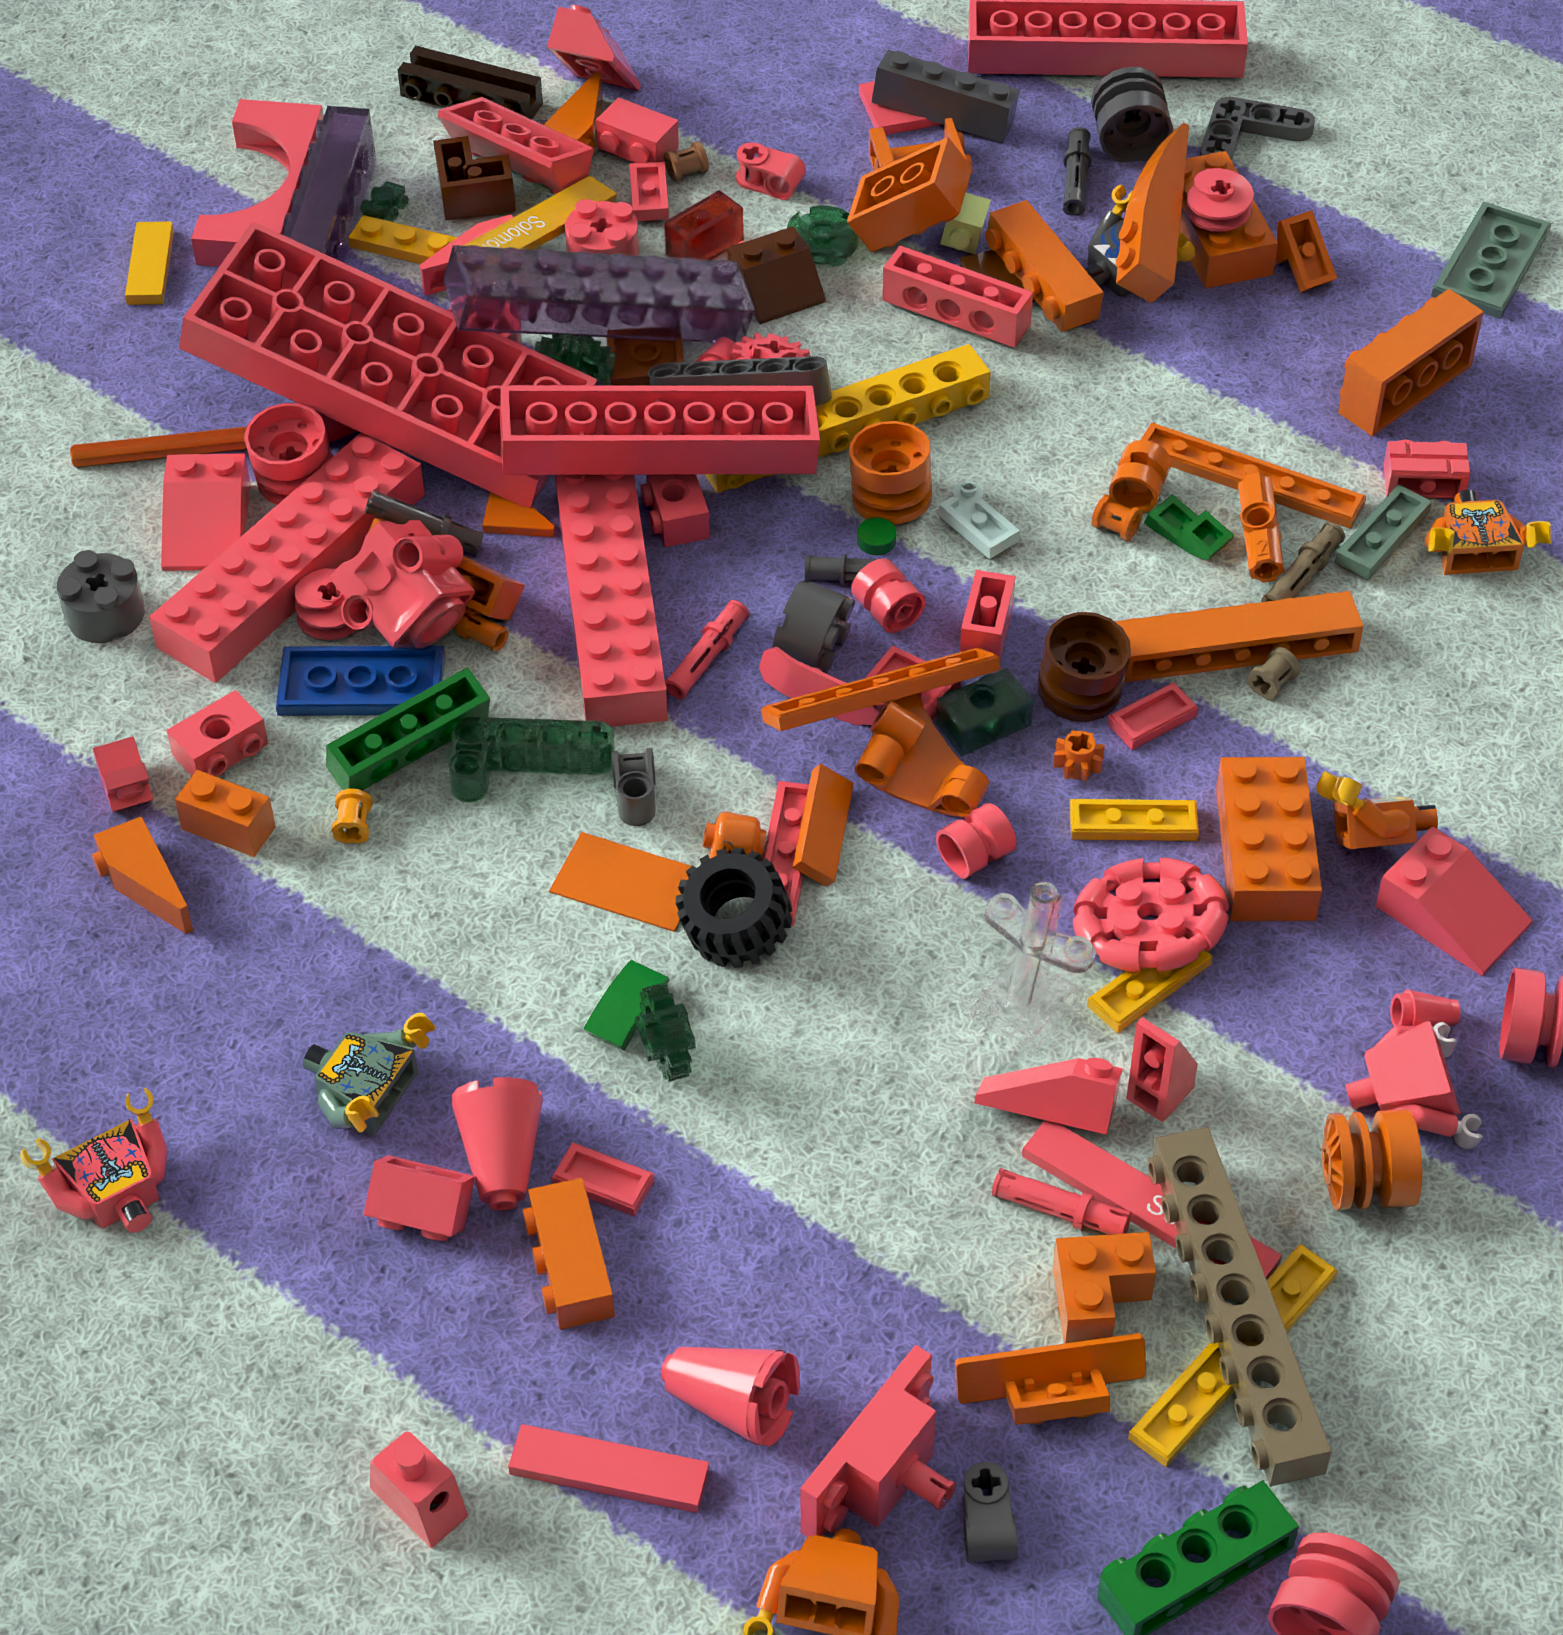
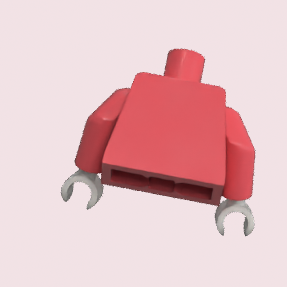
M1430 1021L1418 1026H1394L1373 1048L1367 1050L1364 1054L1370 1077L1346 1084L1347 1094L1354 1110L1378 1103L1381 1111L1408 1109L1414 1116L1418 1130L1448 1137L1453 1136L1455 1142L1465 1149L1475 1148L1483 1138L1481 1134L1470 1132L1477 1131L1482 1124L1481 1119L1477 1115L1468 1114L1461 1121H1458L1456 1116L1461 1114L1445 1058L1452 1054L1457 1040L1455 1038L1447 1039L1450 1027L1445 1022H1439L1434 1027Z

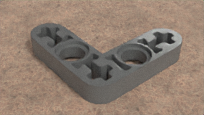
M1236 97L1221 98L1214 105L1201 146L1200 156L1215 153V150L1221 152L1226 151L1232 160L1241 132L1290 141H1306L1313 135L1315 117L1312 113L1303 109ZM1227 113H1232L1230 120L1224 119ZM1266 117L1272 121L1262 122L1256 120V118ZM1226 133L1230 135V137H1218L1215 134Z

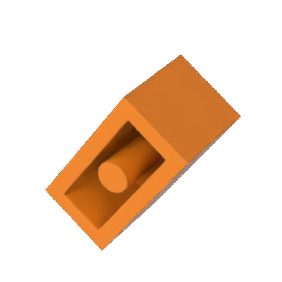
M200 770L194 772L175 798L182 830L252 857L256 856L276 828L269 796Z

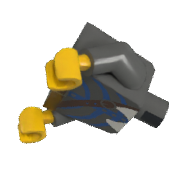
M1123 185L1116 186L1112 191V199L1116 205L1112 211L1108 210L1097 227L1088 245V265L1084 268L1098 286L1104 283L1118 296L1132 293L1116 284L1118 268L1116 266V259L1120 249L1119 232L1124 222V218L1121 216L1123 212H1126L1132 194L1131 191L1128 197L1122 200L1126 194V189ZM1182 232L1179 233L1176 269L1178 268L1177 263L1179 260L1186 262L1195 255V247Z

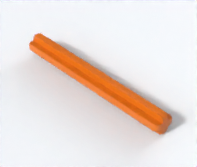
M247 426L74 444L71 446L70 456L74 467H86L167 458V455L208 454L246 450L244 436Z

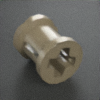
M1282 647L1274 648L1268 654V660L1261 667L1253 668L1247 676L1250 688L1266 700H1273L1281 690L1280 687L1287 680H1294L1301 672L1300 663L1295 655Z

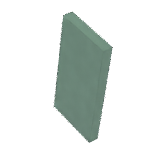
M1483 202L1435 283L1431 297L1436 298L1447 289H1451L1483 310V314L1501 319L1549 234L1552 223Z

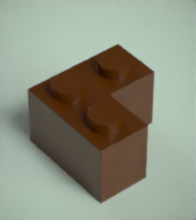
M469 136L433 141L445 221L516 211L513 177L508 155L472 159Z

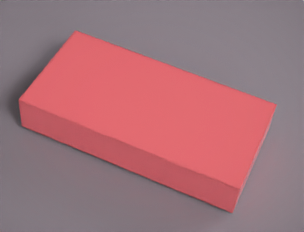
M1173 682L1109 715L1107 724L1133 750L1198 716L1199 708Z
M574 1142L571 1143L552 1176V1184L583 1177L588 1199L634 1217L655 1181L654 1173Z

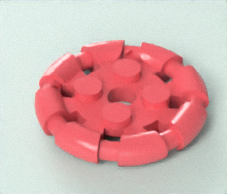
M1160 857V862L1144 863V858L1133 859L1106 869L1104 877L1100 880L1093 878L1084 887L1074 905L1073 912L1076 916L1073 918V928L1082 947L1091 955H1099L1100 962L1110 967L1140 973L1141 969L1157 968V972L1180 968L1196 961L1200 952L1203 950L1210 951L1218 943L1228 923L1229 917L1226 911L1229 908L1226 894L1218 881L1210 874L1202 875L1200 868L1196 865L1178 859ZM1160 879V882L1144 883V880ZM1191 888L1193 889V890H1192L1191 892H1189L1188 894L1185 893V892H1187L1189 889H1191ZM1115 889H1116V896H1114V895L1111 894V892L1114 891ZM1149 915L1159 916L1155 920L1142 919Z

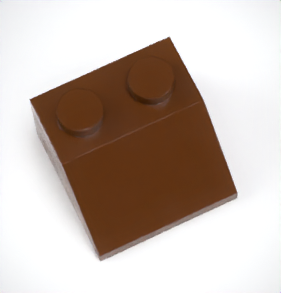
M794 226L727 248L728 280L759 324L826 302L810 248Z

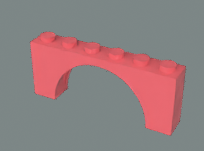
M239 100L232 120L236 148L253 150L268 155L281 163L289 173L284 183L275 193L252 207L226 214L199 215L191 237L196 265L220 267L252 221L291 239L293 234L299 233L300 211H305L307 208V189L314 186L315 164H321L323 155L322 142L328 141L330 135V124L328 120H324L322 105Z

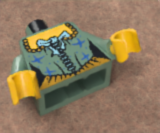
M424 1013L412 1015L406 1021L403 1028L393 1032L364 1035L354 1032L346 1033L333 1051L316 1044L308 1049L304 1057L303 1067L316 1073L314 1081L318 1095V1105L331 1127L335 1129L356 1128L360 1133L365 1131L369 1135H376L418 1074L413 1047L417 1045L420 1049L426 1048L430 1039L425 1034L436 1029V1026Z

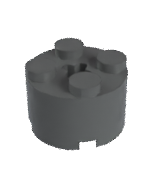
M84 550L75 555L74 561L61 572L58 578L57 593L64 619L75 637L91 643H107L112 641V637L123 633L124 636L129 635L142 622L145 613L144 602L137 572L131 560L114 554H96L92 550Z
M806 580L800 581L794 588L783 613L786 614L783 626L777 627L772 648L778 647L797 661L813 668H819L827 674L835 658V652L831 650L835 644L843 646L849 634L851 624L847 623L853 611L855 600Z

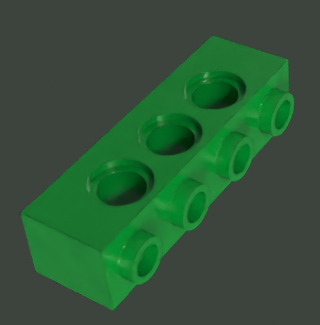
M466 667L327 744L326 767L342 790L359 789L363 791L486 722L489 714L490 697L470 669Z
M1264 1480L1250 1488H1247L1245 1485L1240 1486L1230 1492L1223 1500V1504L1208 1512L1206 1509H1202L1192 1514L1184 1522L1181 1529L1169 1536L1166 1533L1158 1534L1144 1545L1142 1552L1128 1560L1125 1557H1120L1108 1564L1100 1576L1097 1598L1124 1635H1149L1294 1548L1299 1525ZM1231 1529L1238 1530L1246 1537L1235 1539L1228 1536L1225 1531ZM1189 1553L1198 1554L1206 1561L1194 1563L1186 1559L1184 1555ZM1149 1577L1158 1578L1164 1582L1165 1586L1151 1587L1143 1580Z

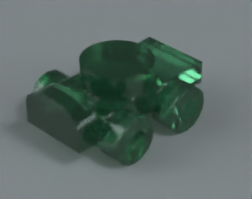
M386 181L380 187L374 186L370 195L371 201L364 199L361 203V213L382 220L386 218L387 221L394 222L399 214L397 208L404 209L409 201L408 196L404 195L406 192L405 186Z

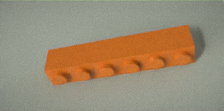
M1351 591L1115 621L1124 629L1130 640L1131 656L1124 683L1263 665L1268 660V654L1276 647L1289 650L1298 660L1359 652L1364 627Z

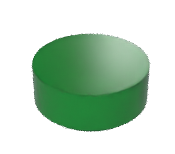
M884 518L866 519L858 527L857 544L867 554H886L893 550L896 545V527L892 522Z

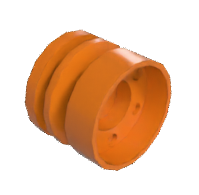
M885 421L866 426L856 433L849 444L852 503L858 514L866 519L884 518L894 525L915 520L924 514L932 503L930 440L924 431L912 424L899 421Z
M1408 1109L1377 1111L1374 1114L1371 1132L1361 1112H1353L1349 1116L1348 1122L1342 1113H1330L1327 1116L1322 1144V1168L1330 1200L1336 1211L1349 1210L1353 1200L1358 1209H1367L1370 1206L1374 1188L1380 1204L1384 1208L1415 1207L1419 1203L1422 1188L1421 1146L1416 1121L1412 1112Z

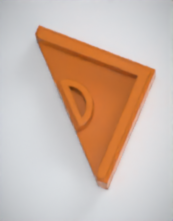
M492 492L489 493L482 524L484 533L541 537L555 536V526L534 507L520 506Z

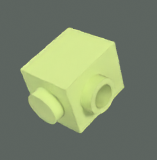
M965 193L961 211L956 218L946 222L940 244L975 254L991 200Z

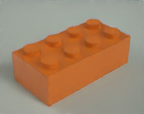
M1223 151L1187 158L1179 233H1184L1188 241L1195 247V255L1190 262L1204 288L1274 275L1278 242L1254 199L1252 213L1246 223L1236 229L1224 232L1208 231L1199 228L1191 223L1186 215L1188 192L1194 186V178L1199 172L1206 169L1222 168L1238 173L1228 153Z
M1447 289L1436 298H1430L1423 307L1413 314L1404 316L1397 325L1387 332L1378 334L1371 343L1361 350L1353 351L1344 365L1346 370L1343 386L1339 393L1341 398L1338 413L1370 436L1381 431L1472 366L1484 311L1451 289Z
M1220 757L1216 795L1230 921H1316L1322 887L1305 757Z

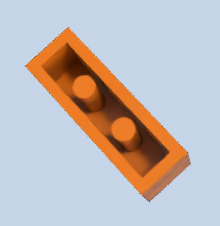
M583 1177L528 1189L530 1208L522 1209L527 1235H537L539 1243L538 1247L532 1248L537 1275L546 1274L549 1286L541 1287L547 1315L556 1313L560 1330L614 1318L613 1294Z

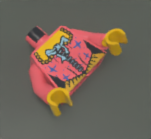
M144 1088L145 1095L148 1098V1105L145 1108L135 1109L130 1103L129 1094H127L125 1099L126 1108L131 1114L137 1116L138 1124L135 1125L132 1119L125 1121L52 1158L53 1167L48 1161L51 1155V1148L44 1139L37 1138L35 1141L38 1148L43 1152V1159L40 1161L32 1160L25 1148L22 1149L20 1154L22 1164L27 1168L38 1170L40 1175L37 1179L58 1210L82 1220L92 1218L100 1228H105L121 1220L128 1232L131 1233L142 1231L151 1223L152 1216L146 1206L159 1199L156 1185L165 1178L168 1149L158 1119L151 1116L150 1110L153 1106V1095L147 1088Z

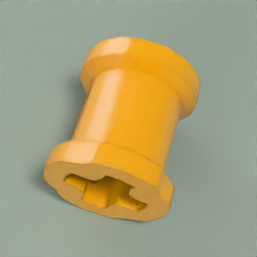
M345 789L338 792L335 797V807L338 810L337 820L332 824L331 830L334 839L341 843H363L369 838V828L366 821L367 813L372 809L373 799L368 793L359 789Z

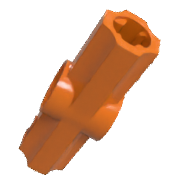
M1260 472L1247 474L1245 479L1238 483L1241 504L1240 520L1245 536L1249 574L1251 579H1258L1262 583L1276 581L1277 577L1285 572L1281 548L1282 535L1277 519L1273 482L1271 477L1264 476Z

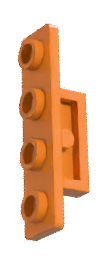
M1141 1333L958 1358L955 1360L957 1398L961 1404L1006 1398L1015 1425L1041 1424L1048 1420L1069 1417L1085 1418L1097 1413L1110 1412V1395L1105 1384L1141 1379L1146 1376L1145 1340Z

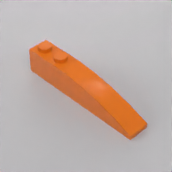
M1184 122L1159 145L1147 161L1135 183L1127 205L1123 226L1119 232L1120 249L1116 259V266L1118 267L1116 284L1150 303H1153L1175 282L1189 125Z

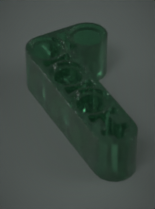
M492 717L464 718L455 724L452 731L448 759L452 794L461 802L471 803L481 800L488 792L491 771L604 774L612 769L611 751H615L614 731L610 725L600 721Z

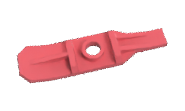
M778 647L765 650L759 665L763 680L790 698L846 684V682L822 672L819 668H813L797 661ZM878 704L834 716V718L855 725H872L882 706Z

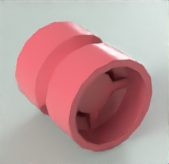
M876 559L868 563L860 570L852 583L851 592L853 596L888 633H897L911 626L924 610V596L910 581H906L904 574L889 559Z
M986 803L975 809L965 817V821L956 820L936 833V843L942 859L961 879H966L984 869L988 861L999 860L1016 849L1017 843L1011 823L1005 814L992 803Z

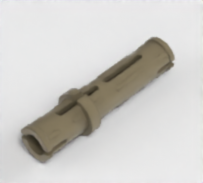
M1325 523L1312 541L1306 542L1300 547L1298 551L1299 556L1268 593L1262 597L1261 602L1295 598L1311 577L1328 565L1329 556L1345 539L1343 529L1335 523Z

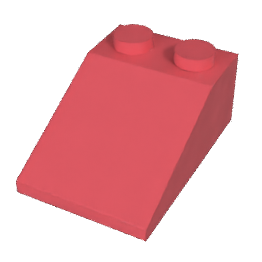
M245 453L167 455L163 480L162 571L203 570L245 534L251 488Z
M1433 826L1382 876L1375 906L1481 976L1496 963L1533 922L1528 914L1467 847Z

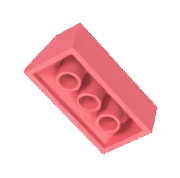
M480 97L439 109L438 117L451 138L469 136L473 156L486 158L508 155L511 170L522 174V178L526 181L541 183L550 187V191L554 194L589 176L594 151L593 147L486 98Z

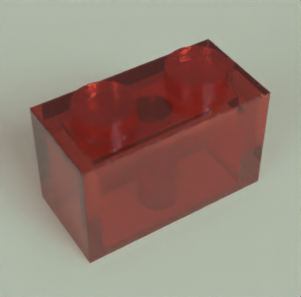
M718 190L664 222L666 256L685 271L691 273L726 252L728 247L743 242V207Z

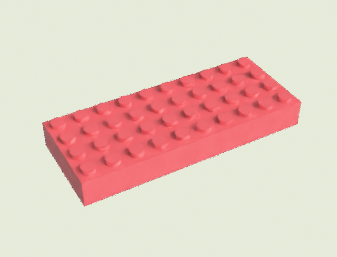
M254 221L247 227L184 315L179 349L296 403L313 408L320 414L528 508L533 506L550 475H502L500 431L501 385H596L598 380Z

